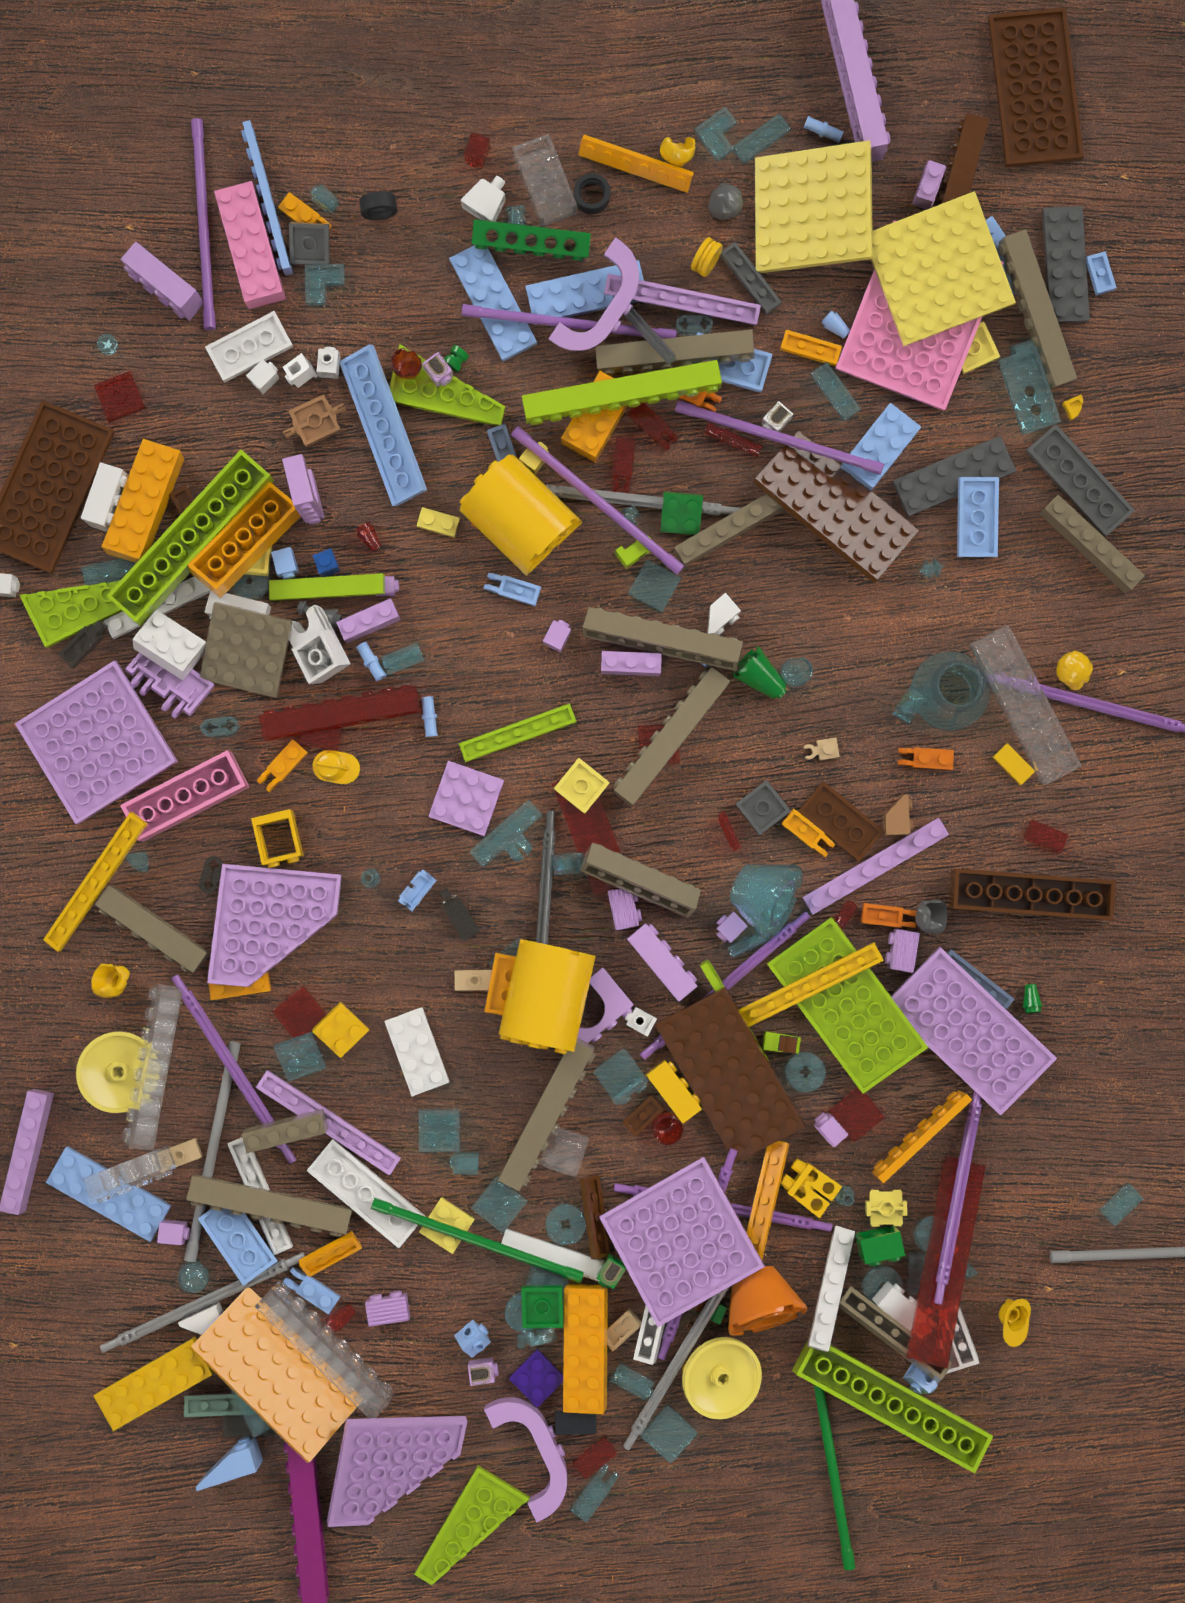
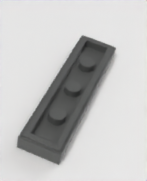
M736 242L721 252L720 257L756 304L761 305L760 309L766 316L782 304V301Z

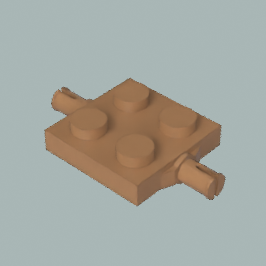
M323 394L289 410L293 420V427L283 431L286 439L298 434L307 448L341 432L336 415L347 410L343 403L332 408Z

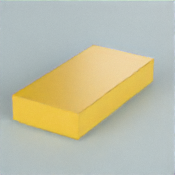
M1008 743L992 757L1019 785H1022L1035 772Z

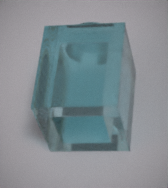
M583 853L552 855L554 875L583 873L580 871L584 859Z
M455 1151L454 1156H450V1169H453V1174L477 1175L479 1171V1152Z

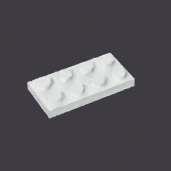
M275 311L205 346L224 383L254 368L262 359L266 362L293 347Z
M423 1007L384 1021L411 1096L450 1082Z

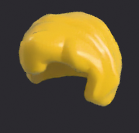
M666 137L660 146L662 159L674 166L683 167L694 156L696 148L695 139L687 137L684 144H676L672 142L670 137Z
M1079 651L1064 654L1058 660L1056 667L1059 680L1071 690H1079L1083 687L1084 683H1088L1093 671L1091 661Z
M100 964L94 971L91 980L93 993L102 998L119 996L127 985L130 975L128 969L124 966H115L113 964Z

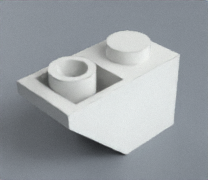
M726 593L710 605L707 634L715 633L721 635L725 631L723 627L728 623L730 625L734 624L740 618L738 615L741 610Z

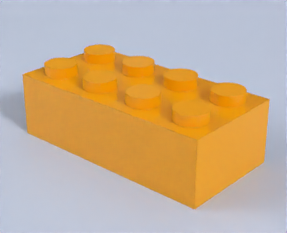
M599 371L594 382L614 378ZM622 406L616 411L606 409L601 410L598 414L584 413L580 417L572 418L561 437V444L596 463L628 406Z

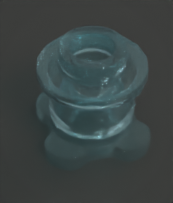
M524 205L506 208L507 216L509 217L508 223L527 225V221L524 219L526 214Z

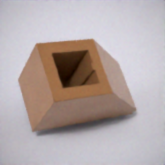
M908 794L900 796L882 816L883 836L909 835L910 831L913 830V820L909 818V811H912V800L909 799Z

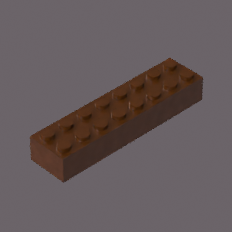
M951 869L949 909L1114 921L1116 881Z

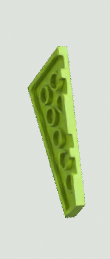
M399 344L389 386L395 404L493 426L502 425L505 413L504 405L478 392L455 376L452 377L451 382L447 385L437 387L423 368L422 363L426 360Z
M119 581L19 595L46 648L122 611L106 597Z
M478 1465L414 1575L433 1585L456 1562L465 1557L472 1548L481 1543L505 1519L515 1513L522 1504H525L530 1499V1496Z

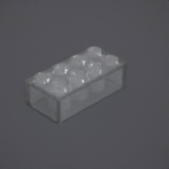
M547 134L512 147L514 160L540 226L543 227L577 214L576 201L550 135Z
M165 1146L83 1178V1182L90 1202L97 1200L98 1203L115 1197V1192L119 1196L133 1190V1185L139 1188L153 1182L152 1178L154 1177L157 1181L172 1175L171 1170L176 1169V1165L169 1146Z

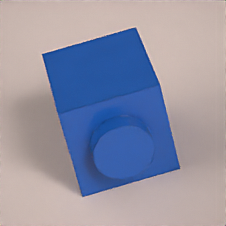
M331 548L312 555L321 577L341 571Z

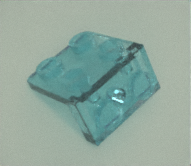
M621 1049L594 1070V1075L611 1096L616 1106L619 1103L624 1105L631 1100V1094L635 1091L640 1093L648 1087L646 1085L649 1082L626 1049Z

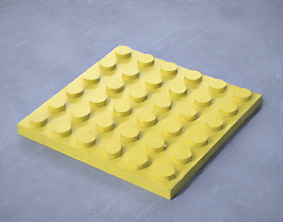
M870 140L755 158L756 270L759 273L873 259Z
M975 191L872 231L873 259L871 261L903 347L1016 303Z

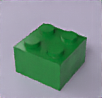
M894 1225L855 1233L859 1257L869 1266L881 1264L880 1261L884 1260L895 1262L900 1260V1257L905 1256L900 1231Z

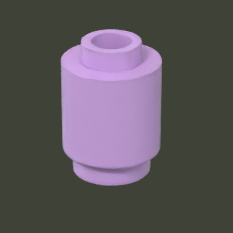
M385 576V594L376 596H395V593L399 592V580H395V576Z

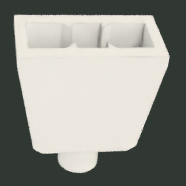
M496 176L491 183L481 179L461 199L462 208L479 220L496 222L506 200L505 193L501 191L505 181L499 176Z

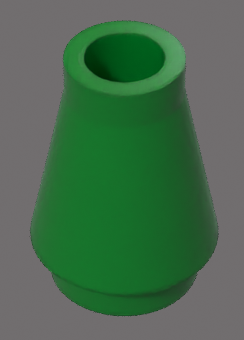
M1037 984L1024 985L1023 1009H1025V1013H1040L1043 1006L1037 990Z

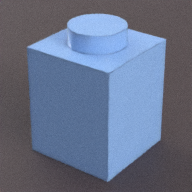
M291 547L271 552L279 578L284 580L295 577V574L299 573L294 551Z

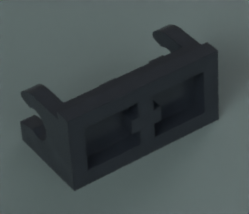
M555 1411L556 1435L596 1434V1414Z

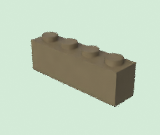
M324 1109L246 1128L242 1132V1138L247 1154L325 1134L328 1130Z

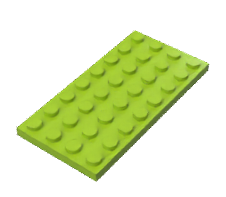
M830 917L768 962L767 965L785 987L857 950L835 920ZM870 968L797 1003L803 1014L862 1093L871 1089L928 1048V1045Z

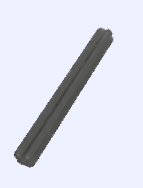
M631 307L627 315L623 314L668 364L676 361V354L633 307Z

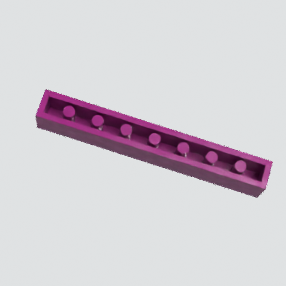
M284 1441V1453L288 1454L286 1474H290L288 1494L292 1495L290 1515L294 1516L292 1536H296L294 1556L298 1557L296 1577L300 1578L298 1598L302 1599V1603H327L330 1594L316 1456L307 1463Z

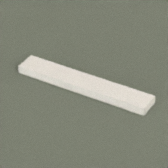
M241 1137L228 1143L244 1185L270 1190L255 1153L250 1152L246 1154L243 1138ZM263 1217L259 1221L273 1255L292 1248L293 1244L284 1222L282 1224L270 1222L271 1218Z
M507 1228L501 1244L560 1265L583 1271V1277L599 1281L596 1279L597 1273L605 1262L601 1259L593 1260L589 1255Z

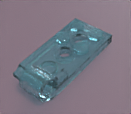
M1031 339L1011 346V356L999 360L1022 436L1061 422L1037 347H1035ZM1027 386H1031L1034 389L1032 397L1025 394ZM1032 405L1039 406V415L1032 414Z

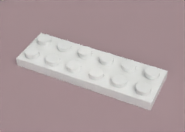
M335 1139L331 1140L307 1169L313 1177L398 1248L401 1247L418 1225L372 1210L371 1206L374 1198L425 1216Z

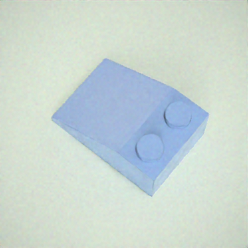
M249 1436L239 1439L238 1443L202 1477L196 1486V1490L199 1491L255 1473L263 1461L257 1438L250 1439Z

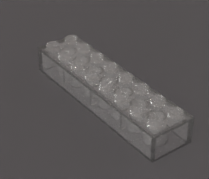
M1004 625L969 643L1041 784L1047 785L1082 767L1010 626Z
M154 984V988L150 987L148 999L151 1000L150 1008L147 1007L145 1011V1019L148 1021L146 1028L143 1027L141 1039L144 1040L143 1048L139 1047L137 1055L140 1064L139 1068H135L133 1080L136 1081L135 1088H131L130 1100L133 1102L132 1107L127 1109L126 1120L129 1123L128 1128H124L122 1140L128 1148L154 1150L183 988Z
M277 1281L255 1307L368 1418H376L390 1403L394 1394L392 1387L386 1381L382 1382L377 1377L378 1374L373 1368L365 1366L362 1357L357 1353L353 1354L348 1349L349 1345L343 1339L339 1340L329 1325L326 1324L324 1326L319 1321L320 1317L313 1310L309 1311L305 1307V1302L300 1297H295L287 1285Z

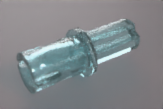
M760 930L752 936L743 937L742 941L728 948L731 957H736L748 950L751 952L756 946L767 942L766 935Z

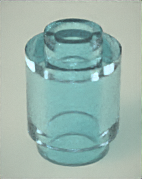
M322 184L319 186L315 185L310 192V200L325 212L333 213L340 203L337 196Z

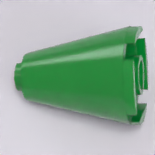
M756 646V651L751 649L739 661L737 672L732 671L731 675L772 699L776 697L779 699L786 692V684L763 650Z

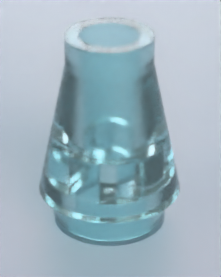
M366 869L362 872L360 880L364 887L374 888L380 882V875L375 869ZM370 874L372 877L371 881L367 882L365 878Z
M843 1186L835 1196L836 1202L841 1206H851L855 1200L854 1191L850 1187ZM846 1196H850V1199H847V1201H844V1198H845Z

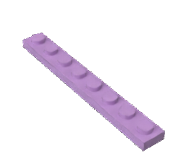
M607 275L605 295L615 296L622 282L621 276ZM639 280L637 291L632 299L634 301L751 325H757L761 307L758 304Z
M937 818L805 895L802 899L813 915L949 834L940 818Z
M267 1070L256 1086L257 1089L297 1115L324 1109L328 1125L326 1134L386 1174L390 1175L400 1161V1156L271 1071Z

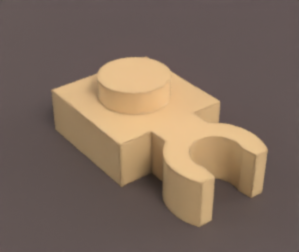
M837 738L817 740L816 747L811 744L803 747V749H810L812 751L810 756H805L806 760H811L816 755H818L819 761L840 757Z

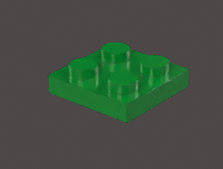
M664 491L660 532L698 534L700 532L703 495Z
M562 1285L522 1286V1328H563Z

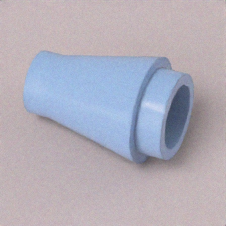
M832 310L821 322L824 328L840 336L842 339L850 332V329L838 313H834Z

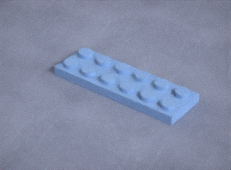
M474 245L449 258L473 305L483 308L521 312L488 248L487 250L476 249ZM480 318L503 362L537 345V341L527 323Z
M637 260L639 268V280L644 281L640 267L639 260ZM615 265L526 285L531 313L569 318L607 309L615 297L604 294L607 275L621 276V273ZM631 300L630 304H631V303H635V302H639V301Z
M69 1146L64 1149L46 1181L47 1184L149 1242L152 1241L158 1231L159 1222L164 1220L172 1206Z

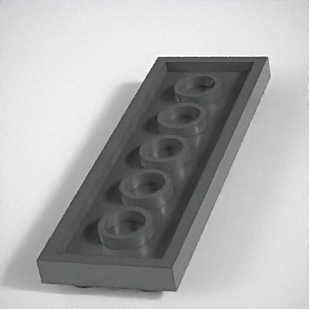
M1083 207L1043 208L1046 284L1059 324L1088 323L1090 317Z
M1057 424L1025 451L1104 538L1135 511Z
M998 436L895 479L892 483L908 518L958 497L959 477H999L1001 479L1015 473L1016 469L1002 437Z

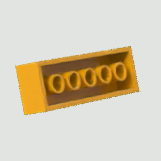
M146 439L142 440L102 544L106 554L137 563L151 548L170 499L169 494L173 491L184 462V457L180 450Z
M269 482L187 566L194 577L219 598H222L301 515L294 507L293 501Z
M567 1284L564 1288L563 1412L604 1414L607 1409L608 1289L601 1285Z

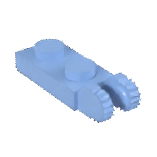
M488 573L487 577L489 579L501 582V585L498 588L485 584L483 589L498 593V595L536 606L541 591L540 586L509 576Z
M292 1267L290 1272L295 1277L303 1280L302 1283L298 1285L289 1278H285L283 1283L329 1315L341 1296L312 1276L309 1277L299 1269Z

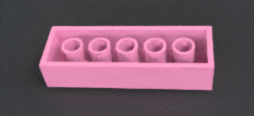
M249 181L214 191L244 302L248 309L285 300L284 289L253 182Z
M227 750L120 806L126 817L130 812H134L148 823L138 838V841L144 842L248 789L249 785L233 753Z

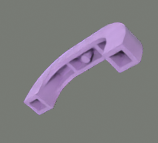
M616 237L605 252L604 257L613 262L621 273L622 282L619 291L591 330L587 332H574L559 322L548 339L555 345L570 351L591 349L600 344L609 335L611 330L614 332L621 324L619 318L622 314L627 315L633 306L630 302L637 291L639 268L631 250Z
M515 1397L494 1400L486 1404L484 1408L492 1428L510 1421L524 1424L530 1430L550 1473V1481L546 1488L531 1496L528 1500L529 1508L537 1523L550 1516L560 1506L565 1496L567 1467L563 1458L565 1456L564 1449L561 1444L557 1445L555 1437L557 1436L553 1426L548 1425L543 1414L533 1404Z

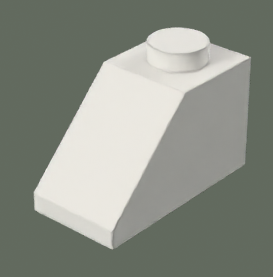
M217 1302L181 1319L178 1324L182 1328L202 1335L224 1311L220 1302Z

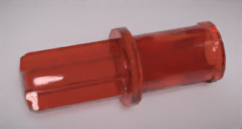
M849 900L845 903L840 913L835 915V922L841 930H843L846 924H849L848 921L857 908V905Z

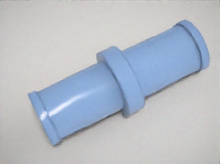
M808 116L803 127L819 134L821 138L824 136L837 143L840 142L844 132L828 125L826 121L823 123Z
M363 642L359 644L356 650L360 653L365 667L369 668L375 681L377 682L385 678L387 675L380 666L378 657L374 656L369 648L368 643Z
M433 696L421 697L423 715L421 717L424 720L425 737L438 736L436 727L437 714H435Z

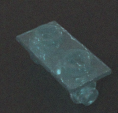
M418 643L381 657L388 675L425 661Z
M619 1363L610 1379L611 1382L643 1400L650 1397L651 1389L655 1384L652 1380L622 1363Z

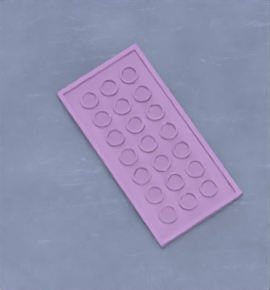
M940 946L891 996L928 1047L1000 1115L1057 1059Z

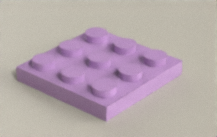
M448 761L428 817L485 836L504 780Z

